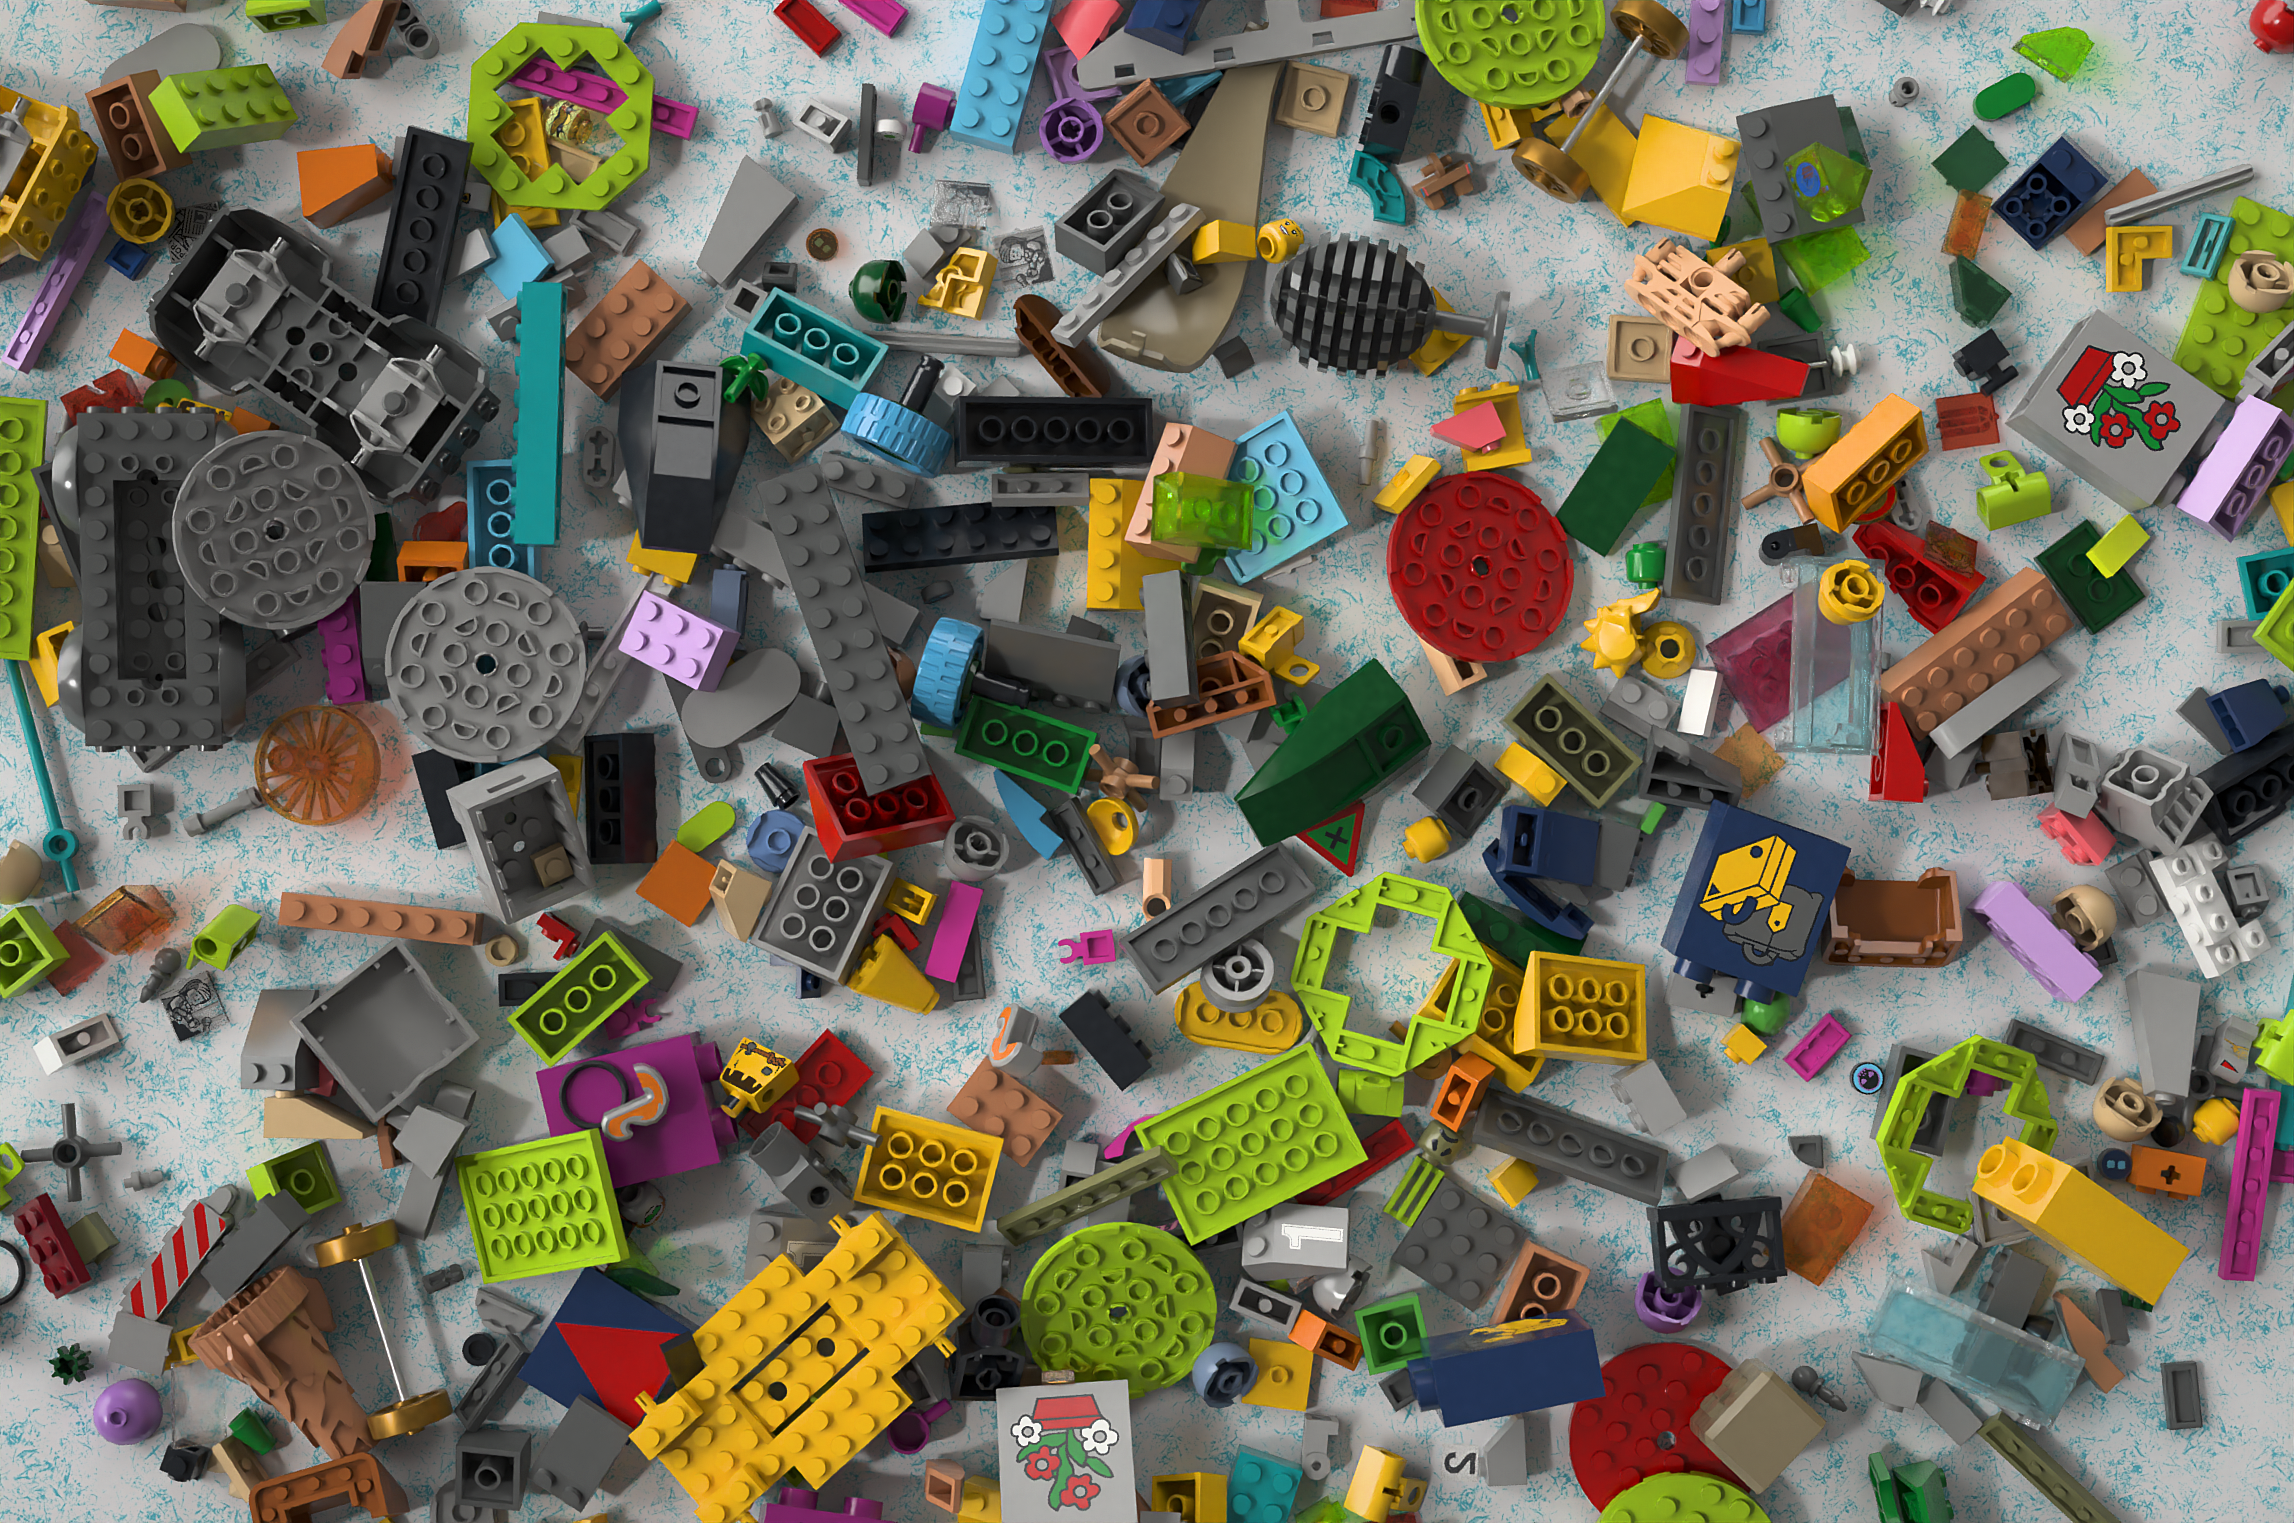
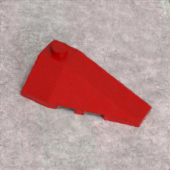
M1678 336L1670 360L1672 402L1675 404L1691 403L1713 408V406L1730 404L1735 406L1742 405V402L1758 400L1768 402L1800 398L1802 396L1811 369L1809 364L1739 345L1720 348V355L1714 358L1682 336Z
M1880 517L1863 520L1852 536L1853 541L1873 567L1880 569L1891 583L1889 588L1893 593H1899L1909 606L1907 611L1912 618L1934 635L1960 615L1987 579L1972 566L1968 568L1970 570L1969 578L1925 558V540ZM1935 549V553L1942 557V554ZM1951 553L1946 555L1949 560L1958 563L1961 559Z

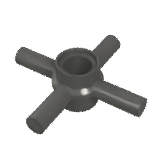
M2201 1035L2194 1066H2191L2190 1083L2192 1078L2198 1075L2201 1079V1086L2196 1092H2193L2189 1083L2188 1097L2184 1100L2180 1120L2186 1132L2191 1131L2198 1101L2205 1100L2211 1095L2240 1103L2243 1100L2244 1090L2216 1083L2213 1075L2207 1070L2215 1038Z
M820 1102L816 1104L814 1110L802 1105H798L795 1108V1117L821 1126L818 1136L835 1146L844 1148L845 1144H848L852 1149H858L861 1143L879 1148L882 1144L883 1137L881 1135L855 1126L859 1117L841 1106L832 1105L830 1109L825 1103Z
M75 1103L61 1104L63 1137L56 1142L53 1148L22 1150L20 1157L24 1163L53 1161L55 1165L65 1169L68 1202L82 1201L80 1168L86 1164L90 1157L121 1155L122 1144L121 1142L89 1144L85 1138L77 1135ZM69 1144L74 1146L77 1151L74 1161L69 1159L66 1154Z

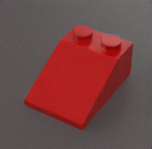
M1897 702L1877 704L1874 709L1877 717L1873 725L1868 801L1899 804L1923 803V797H1927L1929 780L1925 778V769Z

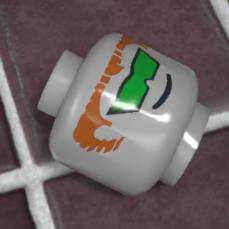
M643 1181L623 1187L617 1201V1206L620 1214L637 1228H648L655 1225L664 1215L666 1199L651 1183Z

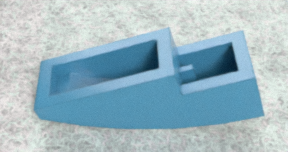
M997 768L993 772L994 779L1008 814L1029 844L1043 858L1049 860L1064 840L1040 820L1048 810Z

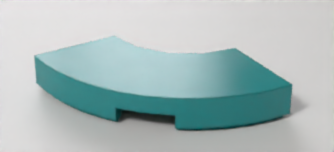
M1355 150L1348 183L1360 188L1369 197L1373 207V221L1405 227L1406 201L1398 181L1390 169L1379 159L1370 154Z

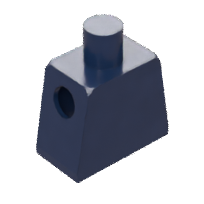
M2262 678L2225 689L2206 698L2205 701L2234 753H2237L2257 744L2286 720L2287 714L2281 705L2289 702L2290 694L2282 685L2271 688L2269 682Z

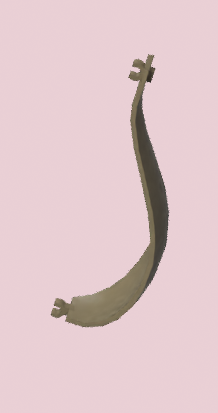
M1249 21L1242 33L1264 30L1269 26L1268 22L1264 21L1263 25H1259ZM1287 60L1226 69L1205 111L1159 190V193L1165 196L1164 204L1135 248L1147 237L1151 229L1157 227L1169 215V212L1181 203L1201 208L1206 216V219L1196 229L1216 220H1223L1253 226L1256 228L1257 234L1273 99ZM1190 234L1171 253L1189 258L1192 262ZM1167 256L1100 322L1097 344L1101 349L1119 358L1152 369L1173 373H1190L1202 366L1216 350L1229 328L1243 295L1252 260L1195 264L1194 267L1204 284L1178 296L1163 272Z

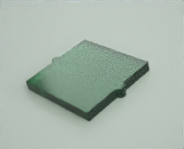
M1972 125L1931 164L1947 180L1946 185L1952 186L1968 202L2003 170L2009 162L1994 147V141H1988Z
M635 1267L612 1269L609 1275L654 1297L679 1295L681 1290Z

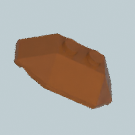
M1230 650L1196 660L1200 703L1162 709L1150 700L1146 706V711L1154 739H1159L1250 715L1278 705L1270 672L1238 652Z

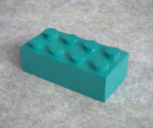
M774 287L745 329L740 354L747 357L749 353H756L765 360L768 369L849 410L856 396L861 392L868 393L881 373L889 346Z
M1239 1444L1227 1481V1523H1287L1303 1473L1301 1464Z

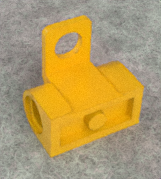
M1561 99L1552 102L1546 110L1541 107L1505 109L1478 101L1495 151L1514 149L1520 145L1524 138H1535L1531 125L1561 111L1563 107Z
M1279 605L1271 610L1238 641L1239 654L1267 670L1272 675L1297 687H1305L1320 673V667L1317 664L1294 654V647L1304 639V617ZM1296 667H1303L1308 670V673L1297 677L1293 676L1290 671Z
M1365 1445L1343 1507L1371 1521L1385 1523L1390 1508L1399 1511L1417 1512L1427 1488V1482L1422 1479L1402 1476L1407 1463L1405 1458L1383 1447ZM1416 1487V1496L1413 1499V1501L1409 1503V1495L1411 1491Z

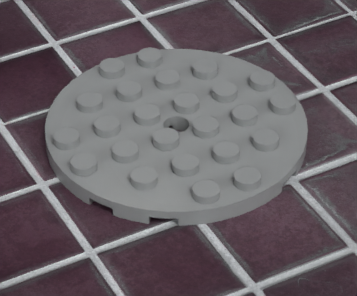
M263 430L242 434L221 443L204 455L183 482L176 498L172 518V540L177 562L195 593L212 609L233 621L271 630L290 629L311 624L334 612L344 604L345 599L352 593L355 587L360 585L371 562L369 559L373 540H375L376 536L372 503L365 485L353 467L326 444L309 436L280 430ZM271 521H279L283 526V534L278 539L273 540L266 534L267 526Z
M492 566L474 567L472 569L451 572L430 582L414 598L412 597L401 610L390 632L385 654V676L390 697L396 711L408 728L421 741L434 750L457 760L480 764L500 763L518 759L533 753L551 741L565 727L574 714L582 697L587 671L585 645L581 632L570 610L561 599L547 586L526 574ZM484 656H490L496 662V668L489 674H482L477 669V662Z

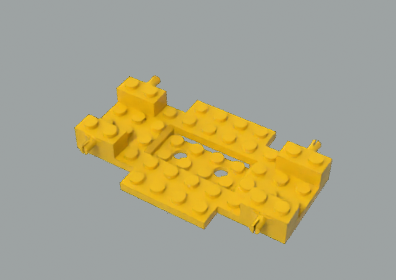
M879 1210L871 1214L860 1225L850 1228L839 1213L834 1216L828 1223L841 1238L836 1247L807 1275L803 1273L786 1252L781 1253L692 1335L700 1358L707 1365L698 1375L667 1401L658 1405L645 1390L634 1399L647 1415L644 1417L642 1424L629 1437L650 1461L657 1456L699 1505L693 1512L703 1523H735L738 1520L741 1523H759L749 1510L754 1502L793 1466L817 1490L915 1401L893 1375L924 1347L930 1346L933 1343L946 1358L957 1350L944 1333L949 1325L966 1309ZM828 1302L831 1306L830 1309L741 1390L737 1392L734 1389L738 1382ZM829 1338L834 1342L835 1352L833 1355L826 1357L819 1353L817 1346L820 1339ZM865 1347L869 1349L870 1352L777 1437L773 1434V1431ZM782 1382L786 1386L787 1395L783 1400H775L770 1395L769 1389L772 1383Z

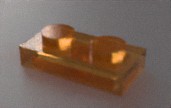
M1961 189L1958 192L1940 253L1970 262L1975 259L1993 198L1965 189Z

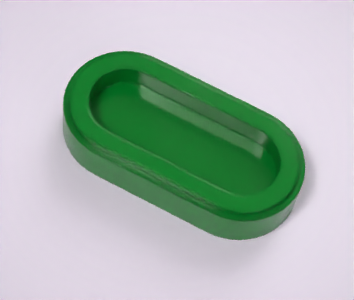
M2014 73L1985 88L1973 100L1974 114L1982 121L1992 122L2024 106L2035 94L2036 87L2033 79L2025 73Z

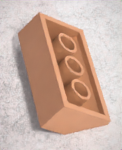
M1167 422L1124 541L1143 556L1196 564L1239 445L1193 425Z

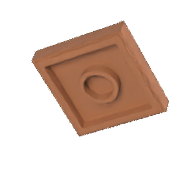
M1150 77L1101 117L1104 127L1141 168H1144L1191 128L1189 121Z

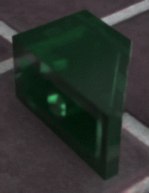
M1962 254L1953 259L1949 264L1954 308L1961 314L1960 319L1973 328H1976V326L1979 329L1985 327L1991 322L2012 293Z

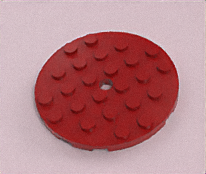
M1468 471L1467 473L1447 475L1424 487L1402 513L1398 515L1389 536L1386 555L1387 576L1392 596L1397 608L1412 630L1441 653L1471 663L1491 664L1509 661L1538 647L1556 630L1562 621L1573 591V559L1569 557L1565 542L1568 539L1556 516L1553 517L1541 503L1542 499L1529 488L1508 477L1485 471ZM1476 559L1484 561L1487 565L1486 575L1479 576V573L1476 572L1474 564H1472Z
M1673 1341L1648 1342L1635 1345L1600 1365L1606 1396L1574 1402L1568 1426L1571 1466L1583 1492L1600 1513L1624 1489L1629 1490L1643 1482L1644 1478L1664 1472H1670V1474L1690 1473V1471L1709 1473L1736 1484L1747 1493L1751 1492L1752 1489L1690 1430V1418L1700 1408L1701 1402L1710 1393H1714L1723 1384L1722 1381L1725 1376L1733 1370L1712 1353L1693 1345ZM1665 1431L1672 1432L1674 1435V1445H1671L1669 1448H1660L1657 1444L1658 1436Z

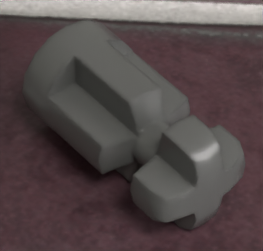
M450 1265L449 1272H446L445 1269H440L423 1276V1284L428 1294L450 1286L451 1279H454L455 1282L462 1281L464 1275L460 1265Z

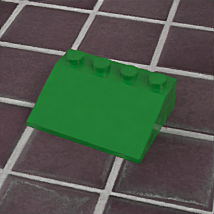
M1931 1460L1892 1468L1904 1523H1950V1520L1954 1519L1951 1503L1949 1500H1945L1943 1488L1947 1487V1482L1942 1468H1938Z

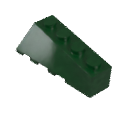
M1462 891L1456 900L1477 938L1525 970L1527 969L1530 952L1532 951L1579 956L1589 935L1587 933L1581 940L1561 935L1539 924L1521 910L1468 893L1467 891Z

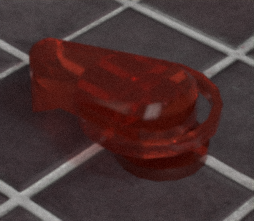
M458 501L442 512H430L420 517L414 525L413 541H417L418 527L421 526L419 533L420 541L460 542L462 537L461 531L468 524L467 503Z

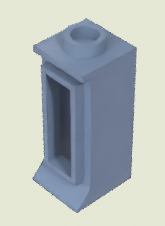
M723 564V570L714 569L710 618L741 633L734 650L747 651L740 642V639L744 640L749 590V582L745 580V577L750 578V574L742 571L737 565Z

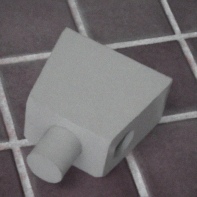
M425 1103L417 1105L412 1114L397 1105L386 1119V1122L400 1130L393 1143L394 1147L430 1179H435L441 1175L473 1124Z

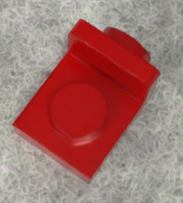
M550 911L544 912L536 923L543 928L541 933L554 942H558L559 939L563 941L553 958L557 961L564 960L565 957L570 959L581 944L577 940L581 932Z
M887 912L874 923L876 929L871 935L877 938L881 933L891 928L894 932L890 937L901 950L907 948L911 952L922 944L898 913L891 916Z

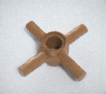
M1770 436L1763 438L1759 441V445L1772 467L1769 474V483L1742 498V504L1746 510H1749L1776 494L1781 498H1789L1803 525L1811 523L1815 518L1801 494L1804 488L1801 476L1809 466L1815 464L1827 451L1800 466H1796L1792 463H1784ZM1784 475H1794L1791 485L1780 487V480Z
M1099 744L1091 746L1089 753L1103 770L1090 769L1086 781L1098 782L1099 789L1105 795L1124 800L1126 797L1138 812H1144L1148 808V803L1135 787L1157 789L1160 785L1159 777L1138 774V767L1131 761L1122 757H1114L1112 760Z

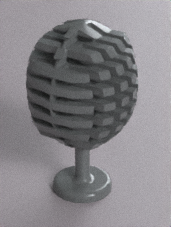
M1331 232L1320 235L1318 245L1310 248V243L1300 244L1296 257L1291 259L1286 266L1285 262L1276 275L1270 295V309L1275 326L1277 323L1283 333L1281 348L1290 352L1294 345L1300 350L1299 364L1307 369L1310 358L1318 361V372L1327 373L1328 367L1332 366L1337 368L1336 375L1346 377L1348 370H1357L1356 378L1365 379L1367 370L1377 369L1375 380L1386 377L1387 367L1398 362L1397 370L1407 369L1409 356L1420 346V350L1422 349L1433 330L1485 338L1487 340L1485 366L1488 369L1497 370L1510 292L1500 291L1497 293L1493 314L1489 318L1437 310L1432 286L1430 291L1427 281L1423 278L1425 264L1416 261L1414 267L1406 260L1408 248L1400 243L1396 254L1388 249L1389 240L1380 239L1378 245L1370 243V237L1360 235L1359 241H1350L1351 234L1341 233L1339 241L1330 242Z

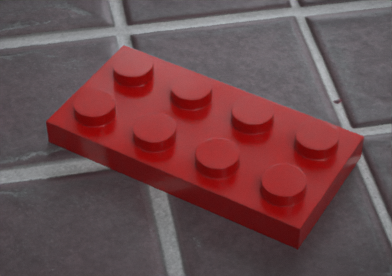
M827 1028L794 1063L800 1078L798 1082L765 1112L758 1113L751 1109L738 1125L756 1140L769 1126L776 1122H781L807 1146L818 1134L821 1126L795 1117V1108L798 1105H802L814 1110L816 1104L820 1102L825 1103L830 1109L832 1105L843 1107L875 1072Z

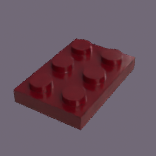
M48 1192L35 1197L12 1213L16 1230L25 1237L29 1245V1255L32 1261L39 1265L44 1275L45 1287L50 1293L54 1294L56 1300L92 1280Z

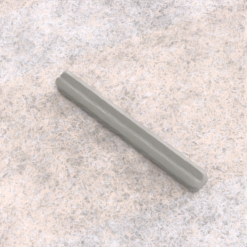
M2241 164L2108 209L2104 212L2105 223L2109 227H2115L2251 181L2254 178L2253 167L2250 164Z
M863 331L864 334L889 346V350L1006 358H1018L1020 356L1021 344L1019 340Z

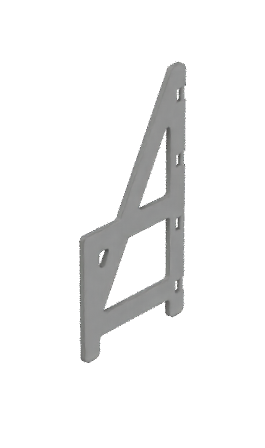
M1264 0L1269 25L1266 29L1191 41L1183 56L1124 33V25L1078 61L1077 74L1079 85L1083 91L1093 92L1134 83L1142 84L1149 77L1154 82L1215 72V70L1232 67L1240 68L1411 40L1419 37L1418 30H1412V21L1416 20L1415 0H1398L1399 6L1392 9L1313 22H1304L1301 19L1298 0ZM1331 34L1333 43L1313 46V37ZM1232 50L1234 59L1214 62V53ZM1134 67L1135 75L1116 78L1115 69Z

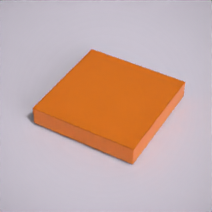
M672 839L635 892L690 928L712 897L709 886L717 867L675 839Z

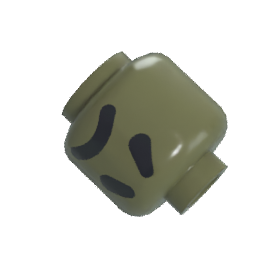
M1436 1119L1430 1121L1417 1141L1418 1146L1423 1150L1421 1157L1435 1167L1440 1162L1447 1166L1452 1165L1465 1147L1466 1140L1462 1136L1464 1131L1460 1129L1455 1132Z

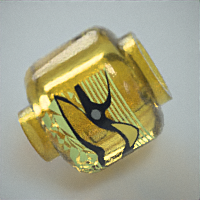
M560 100L554 106L549 105L543 114L542 121L545 123L547 136L567 147L574 148L579 144H585L592 133L593 121L590 120L588 110L570 101Z

